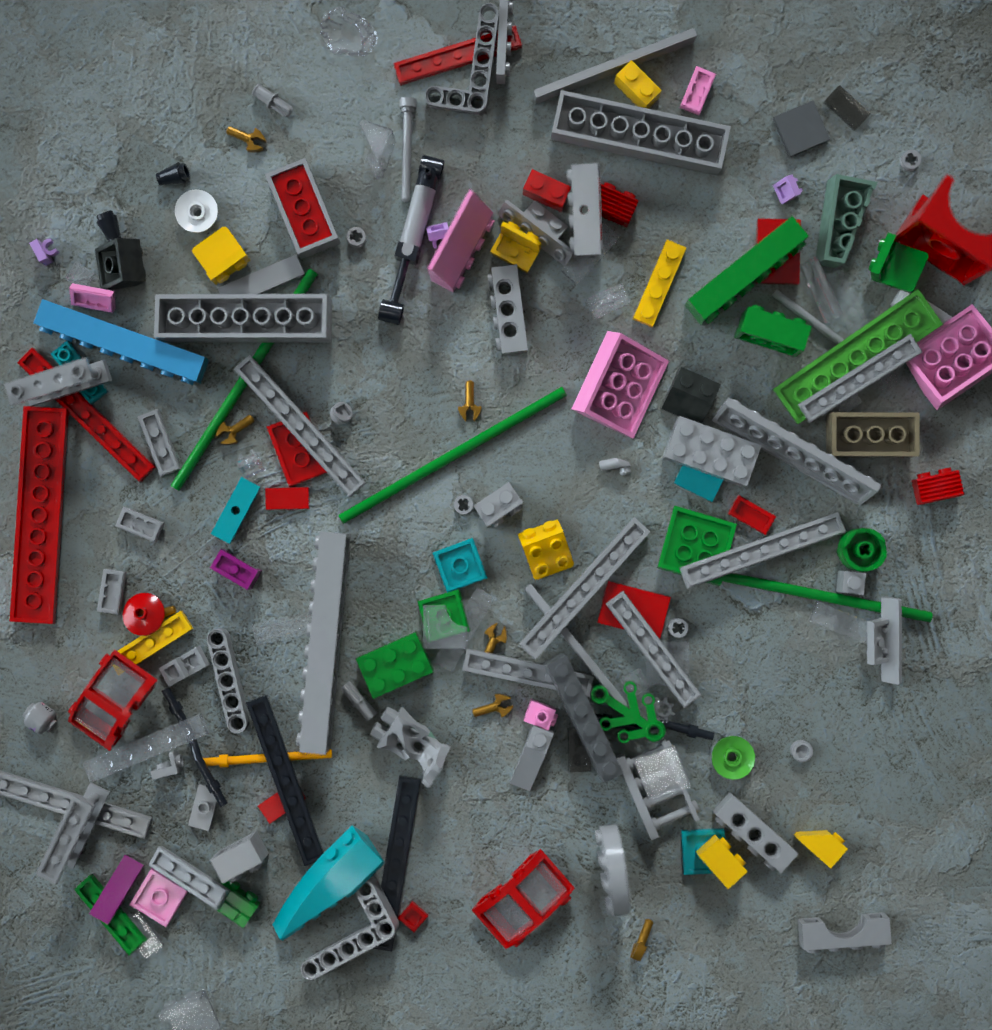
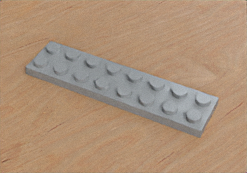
M728 397L711 420L743 439L762 445L761 449L858 505H862L876 494L881 486L872 477L863 475L856 471L853 466L842 463L834 455L821 451L816 445L807 443L800 439L797 434L786 431L776 422L765 419L760 413L746 408L737 400Z

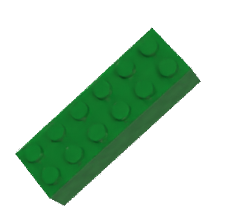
M791 216L692 295L685 304L686 308L700 325L704 322L710 324L718 317L719 311L722 308L726 311L737 301L736 297L738 295L744 297L754 287L753 283L757 281L760 284L772 273V268L777 270L789 259L788 255L791 254L794 257L807 245L805 241L809 235L796 219Z

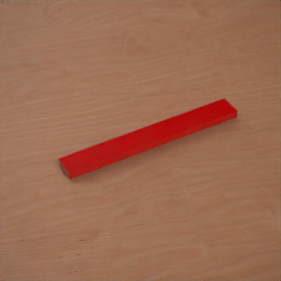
M33 347L17 362L30 376L54 368ZM80 392L55 399L63 408L68 409V413L139 482H142L156 468Z

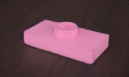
M696 66L679 108L700 115L716 74Z
M73 283L69 287L71 305L111 313L116 309L114 291Z

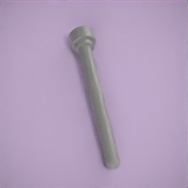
M412 97L400 98L399 108L402 109L401 112L404 113L402 201L405 203L410 201L412 114L417 109V99Z

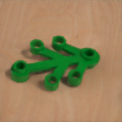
M627 681L623 686L630 708L610 696L606 687L597 685L592 689L591 698L595 703H606L624 715L611 719L609 717L601 718L599 723L603 731L634 723L642 727L633 731H628L627 729L619 730L617 737L621 743H627L629 740L643 737L652 742H657L665 736L664 724L656 719L654 709L655 698L651 693H645L642 696V703L646 706L648 720L640 716L635 693L637 687L633 681ZM632 684L634 690L629 692L626 690V686ZM602 690L604 692V695L602 697H597L595 694L596 691ZM650 696L652 702L650 704L645 703V697ZM604 720L609 721V727H603L602 722ZM652 727L659 729L656 734L650 732ZM623 732L628 734V738L625 740L620 738V734Z

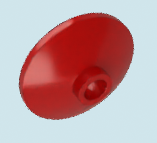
M150 593L134 595L127 601L123 609V622L126 628L131 633L139 636L155 633L161 627L165 618V608L162 601ZM140 610L144 611L142 617L138 616V612Z

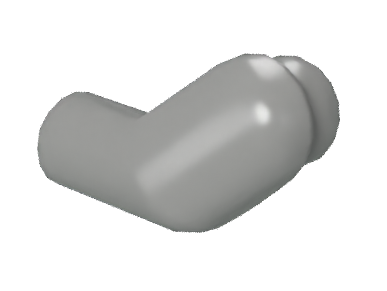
M611 458L599 462L601 471L620 469V475L631 473V464L626 460Z

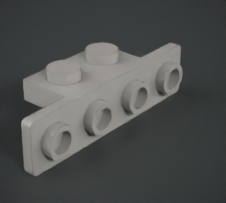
M508 200L503 203L498 213L501 218L506 222L515 223L520 227L519 230L526 234L531 232L538 236L541 248L564 266L567 265L574 251H571L570 247L559 240V238L566 232L569 226L536 201L524 212Z
M885 596L881 598V618L867 621V664H881V680L896 685L902 683V600Z

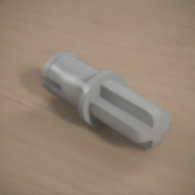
M260 83L254 87L252 96L265 103L268 109H274L285 118L291 115L293 111L292 106L280 99L277 93L273 94Z
M349 681L342 686L341 691L352 702V707H356L366 721H369L378 713L365 699L366 695L363 696L352 682Z

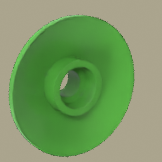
M728 736L716 743L712 751L713 767L717 773L727 779L736 780L745 777L750 773L755 763L753 747L748 741L738 736ZM730 753H735L736 757L734 760H729L728 756Z

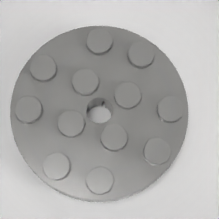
M617 824L599 826V830H595L596 843L601 848L600 851H597L598 863L602 870H604L603 873H600L601 884L608 897L604 898L606 911L612 917L631 914L627 872Z

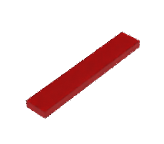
M516 25L512 26V35H508L507 42H511V51L522 48ZM497 32V39H496V46H495V54H494V57L497 56L498 32ZM490 33L482 35L480 39L483 42H489L492 39V35ZM476 38L393 63L400 86L472 64ZM481 55L478 57L477 61L479 62L488 59L489 57L487 55Z

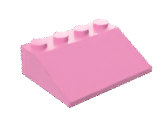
M471 190L468 191L428 267L430 280L451 292H454L456 288L460 289L465 279L463 277L465 270H470L475 260L473 258L475 251L481 250L485 239H483L485 232H490L495 223L493 212Z
M972 304L918 341L917 344L922 353L906 362L922 392L935 409L938 410L992 374V327Z
M607 331L572 410L634 439L669 361L622 333Z

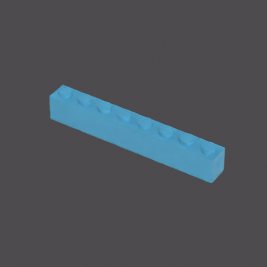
M44 299L40 303L33 322L40 326L39 331L50 335L54 331L60 334L59 338L69 342H72L73 339L81 341L79 345L89 349L96 346L101 348L100 352L109 356H113V353L121 355L120 360L131 364L134 360L141 363L140 367L151 371L155 367L161 370L160 374L173 378L174 375L182 377V382L193 385L194 382L201 384L209 359L204 356Z

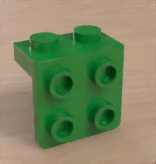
M888 233L886 238H882L878 245L877 251L880 252L877 258H873L869 265L871 280L912 293L927 263L928 253L897 243L896 235Z

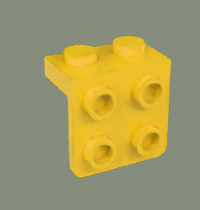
M509 221L508 224L502 222L500 234L490 253L511 265L517 264L518 269L528 274L540 252L541 242L539 237L531 232L526 234L520 231V227Z
M225 226L192 249L193 254L207 272V276L215 285L225 282L232 273L243 269L251 261L230 230Z
M558 519L547 521L543 525L528 528L518 533L534 579L538 580L574 566L563 529Z

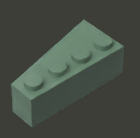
M839 174L827 180L815 265L836 268L845 263L854 242L856 231L862 222L864 211L869 205L871 194L878 182Z

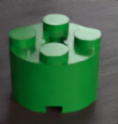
M852 529L841 537L836 553L842 564L848 569L861 572L872 571L879 568L886 559V542L883 536L873 529ZM860 546H864V547H863V551L865 552L864 554H860V551H861V550L859 549Z

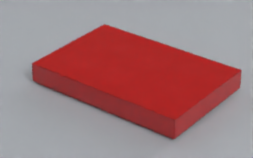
M757 219L756 244L788 219ZM796 219L801 226V219ZM800 252L794 257L791 254L788 255L789 259L777 270L772 268V273L760 284H800Z
M307 411L304 412L303 414H304V415L308 418V420L311 422V420H310V418H309V415H308V412H307ZM281 421L267 426L289 487L327 473Z
M607 581L597 623L624 629L605 604L621 591H624L660 639L671 597Z

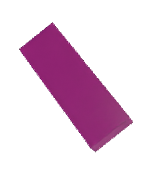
M124 855L89 914L109 925L145 865Z

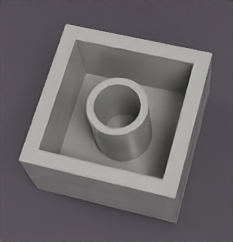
M256 830L219 850L210 861L222 884L228 880L230 883H233L240 879L247 870L251 873L262 867L261 864L265 862L269 852Z

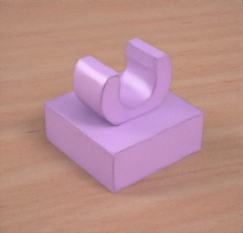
M792 174L773 185L781 205L796 198L803 191L802 188H798L796 183L798 179L794 178Z
M447 222L426 227L429 241H432L435 249L437 248V240L443 239L449 229Z
M36 239L29 244L38 261L45 266L53 263L51 256L59 254L56 248L51 251L48 250L49 245L54 243L53 240L46 239L42 243Z

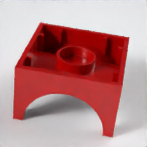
M947 174L929 198L925 195L920 196L895 235L898 243L928 253L927 262L962 285H966L992 270V234H976L958 223L951 211L949 202L950 189L955 178Z

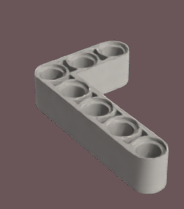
M486 3L479 11L469 90L431 86L425 92V100L431 108L481 115L486 111L499 24V10L496 5ZM486 11H493L495 13V17L492 20L485 19L483 15ZM490 33L492 39L489 42H483L480 39L481 35ZM487 55L489 62L482 65L478 63V57ZM477 77H484L486 79V84L482 87L476 86L474 82ZM434 92L441 95L440 100L436 103L429 100L430 95ZM455 95L462 98V102L458 106L450 103L451 98ZM476 98L484 102L483 106L479 109L473 108L471 105L472 101Z
M372 876L365 882L371 886V892H366L363 889V885L355 892L371 924L311 955L301 966L300 971L305 979L313 980L389 940L398 931V918L375 877ZM373 903L380 904L382 912L375 911ZM383 923H389L392 931H386ZM365 933L373 936L372 942L366 940ZM346 943L354 946L353 952L347 949ZM328 953H332L335 956V962L329 960ZM309 963L315 964L317 971H312Z

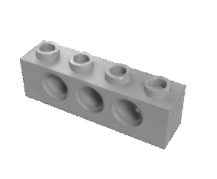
M517 264L492 267L491 274L487 275L489 287H493L494 295H491L490 299L491 307L496 308L497 316L493 317L494 330L499 329L500 337L496 338L497 351H501L502 356L527 353L528 347ZM502 285H507L511 291L508 294H501L498 289ZM505 306H510L513 309V313L505 316L502 314L501 309ZM507 327H512L516 330V334L513 337H507L504 334V330Z
M731 792L713 810L717 816L715 820L724 828L728 825L733 830L731 834L739 842H742V840L746 841L749 844L747 849L756 857L760 854L766 860L763 863L772 871L777 869L782 873L798 855L786 841ZM738 814L742 815V821L739 824H733V817ZM758 829V836L753 839L749 838L750 831ZM768 844H775L773 852H765Z

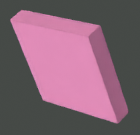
M151 868L129 905L164 927H167L188 891Z

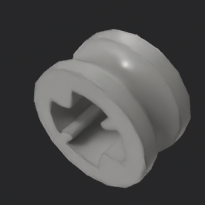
M916 150L906 151L900 159V165L906 171L915 170L921 163V155ZM908 155H910L911 159L915 158L916 161L913 165L910 162L906 163L905 160L908 158Z
M353 227L347 232V242L351 247L360 248L365 244L366 235L363 229ZM353 233H357L358 236L362 235V238H359L360 242L350 239L353 237Z
M461 495L454 501V508L460 514H468L473 509V501L470 497ZM462 499L464 501V499H467L469 501L467 504L469 509L466 511L465 509L463 511L459 510V500Z
M674 618L668 623V631L672 636L680 638L686 635L688 625L683 619ZM675 622L683 624V627H681L683 631L681 633L673 632L672 628H675L673 627Z

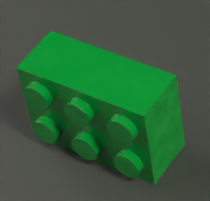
M752 305V307L749 306L741 313L734 338L796 357L804 352L812 326L807 325L805 320L799 318L791 320L785 318L786 315L783 313L773 312L772 314L766 312L765 308Z
M417 631L356 658L373 699L434 672V668Z

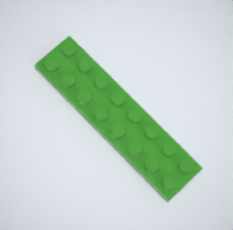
M917 289L772 390L795 423L799 424L806 419L798 407L799 403L907 335L911 334L917 343L943 325V323L920 290Z

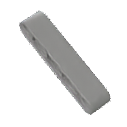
M217 628L208 633L207 644L227 727L232 733L237 734L249 727L250 717L230 634L224 628ZM216 632L221 633L223 636L221 644L216 643L214 640ZM220 654L227 655L228 663L226 665L220 663ZM225 675H230L233 678L232 686L225 684ZM230 696H235L238 699L237 707L230 705ZM235 717L243 720L244 725L242 728L235 726Z

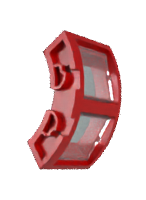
M116 650L110 655L106 654L99 663L101 667L83 690L77 702L68 710L70 714L68 722L109 751L123 737L131 722L129 718L133 714L132 710L137 711L157 683L156 678Z
M541 849L529 855L511 874L512 878L503 886L500 883L493 890L482 896L472 908L473 913L505 949L513 945L515 947L519 946L525 940V937L543 923L560 905L564 906L570 901V894L575 889Z

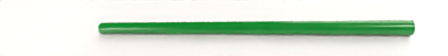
M308 269L293 294H306L318 274ZM261 343L252 358L261 365L274 343ZM241 377L235 383L170 486L174 489L181 490L215 437L218 428L225 421L248 384Z
M563 387L558 388L338 515L340 520L345 524L567 396Z
M737 573L725 575L722 579V582L881 613V602ZM902 606V617L931 622L932 612Z

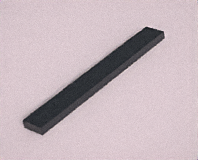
M268 695L247 701V708L303 864L306 866L315 863L324 851Z
M401 775L398 780L381 888L397 918L421 781L419 778ZM378 904L377 912H382L380 904ZM383 923L384 929L391 932V925ZM395 934L389 940L375 946L373 949L392 952Z

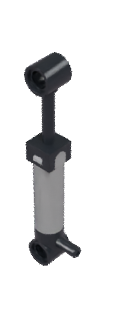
M423 155L412 200L401 239L398 241L394 255L395 259L401 261L390 300L383 299L381 302L378 320L399 325L401 322L404 305L398 303L409 264L417 265L421 243L437 186L443 173L445 160Z

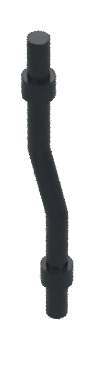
M168 687L161 691L169 704L168 708L171 714L176 716L187 736L194 762L207 783L206 787L209 793H213L219 806L223 807L228 802L220 790L221 785L217 779H214L202 758L195 732L182 711V704L180 701L177 702L171 689Z
M595 713L598 721L603 717L612 718V715L603 713V715ZM664 719L659 720L664 724L665 729L684 733L687 737H700L713 741L714 732L699 729L698 726L692 724L687 726ZM604 720L602 726L609 727L610 722ZM629 724L616 728L633 731L642 727L637 724Z

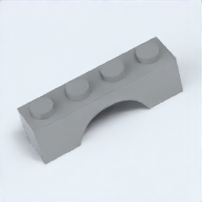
M884 912L862 914L859 923L852 930L844 933H837L827 929L819 917L798 919L799 943L803 950L808 953H818L821 949L836 952L841 951V948L848 947L852 950H861L863 946L884 948L885 945L892 944L890 918Z

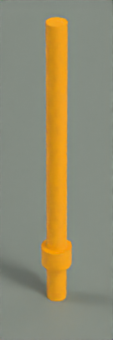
M332 749L326 755L303 752H288L291 761L332 758ZM222 754L219 757L203 758L207 766H219L220 768L236 764L267 762L264 754L240 756Z

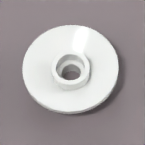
M190 190L182 194L177 200L175 217L180 226L185 230L193 233L204 232L216 222L218 206L209 193L203 190ZM196 210L202 211L200 216H195Z

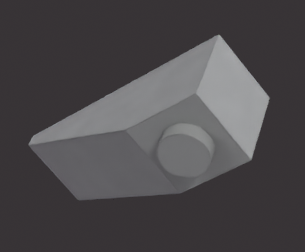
M535 725L531 726L510 784L528 791L531 790L554 735L553 730H546Z

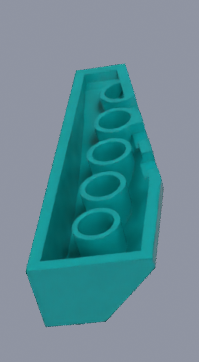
M352 825L311 866L293 889L272 924L280 940L284 941L305 927V923L310 919L315 920L320 917L321 912L328 907L332 909L338 905V901L345 896L347 898L352 896L385 864L368 835Z

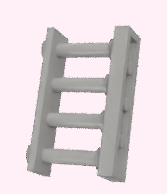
M83 358L6 383L4 386L11 406L25 401L29 402V406H36L111 382L112 378L106 360L89 364L88 358Z
M664 738L660 740L662 746L632 759L630 757L625 758L623 753L616 756L623 771V777L651 840L659 837L657 831L660 830L661 826L689 814L692 815L696 822L699 820L697 813H700L696 801H691L671 753H674L670 740L665 741ZM663 754L666 755L670 766L639 779L637 777L634 779L631 771L634 770L635 766ZM674 774L679 786L649 799L647 797L642 798L640 790H643L644 786ZM683 794L687 806L656 819L654 817L651 819L648 812L652 809L651 807Z
M91 782L83 797L78 794L73 795L36 875L56 885L66 866L72 869L75 867L110 791Z

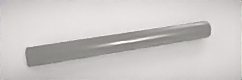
M776 289L771 295L836 345L844 340Z

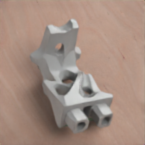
M387 707L381 716V720L389 725L385 727L376 722L370 735L379 740L378 749L390 750L405 761L408 758L418 760L423 768L422 783L430 788L436 776L441 772L451 746L438 742L433 733L425 725L414 720L403 707L398 712ZM420 742L423 745V749L417 750L414 747V743ZM397 743H402L403 747H400Z

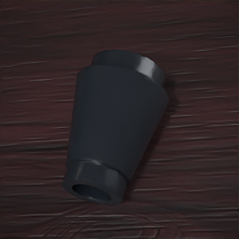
M177 162L156 173V179L160 186L186 183V180H190V173L185 163L180 164Z
M112 210L96 216L98 220L96 223L108 241L121 238L117 215H114Z

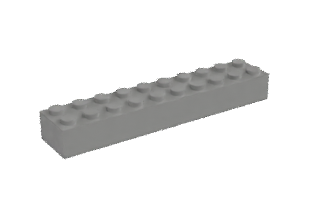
M320 532V535L315 538V549H318L317 558L314 557L313 571H316V578L312 579L311 592L314 593V599L309 603V614H312V620L307 625V636H310L309 645L305 646L304 657L308 658V663L303 668L302 679L306 680L305 688L301 690L300 702H304V705L298 717V724H302L300 733H297L296 746H300L299 752L326 755L331 749L351 534Z

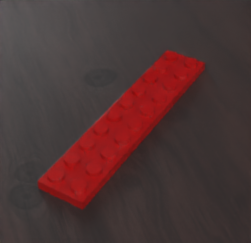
M23 406L9 622L55 624L69 417L68 409Z

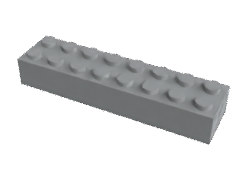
M561 90L551 140L718 175L723 166L731 126Z
M155 294L154 338L161 342L331 343L332 299L328 294Z

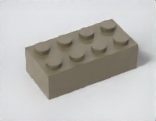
M829 413L826 415V453L834 455L836 458L920 456L919 413Z

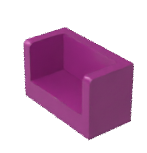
M220 549L210 569L246 590L252 589L262 570L255 569L228 553L229 551L226 549Z

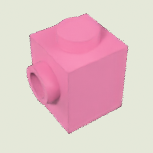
M531 699L523 719L527 723L549 730L550 726L554 727L558 714L555 713V707Z

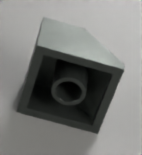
M115 238L95 249L101 289L116 290L129 288L146 282V271L143 266V250L140 246V239Z
M680 367L661 409L678 417L681 416L702 424L721 384Z

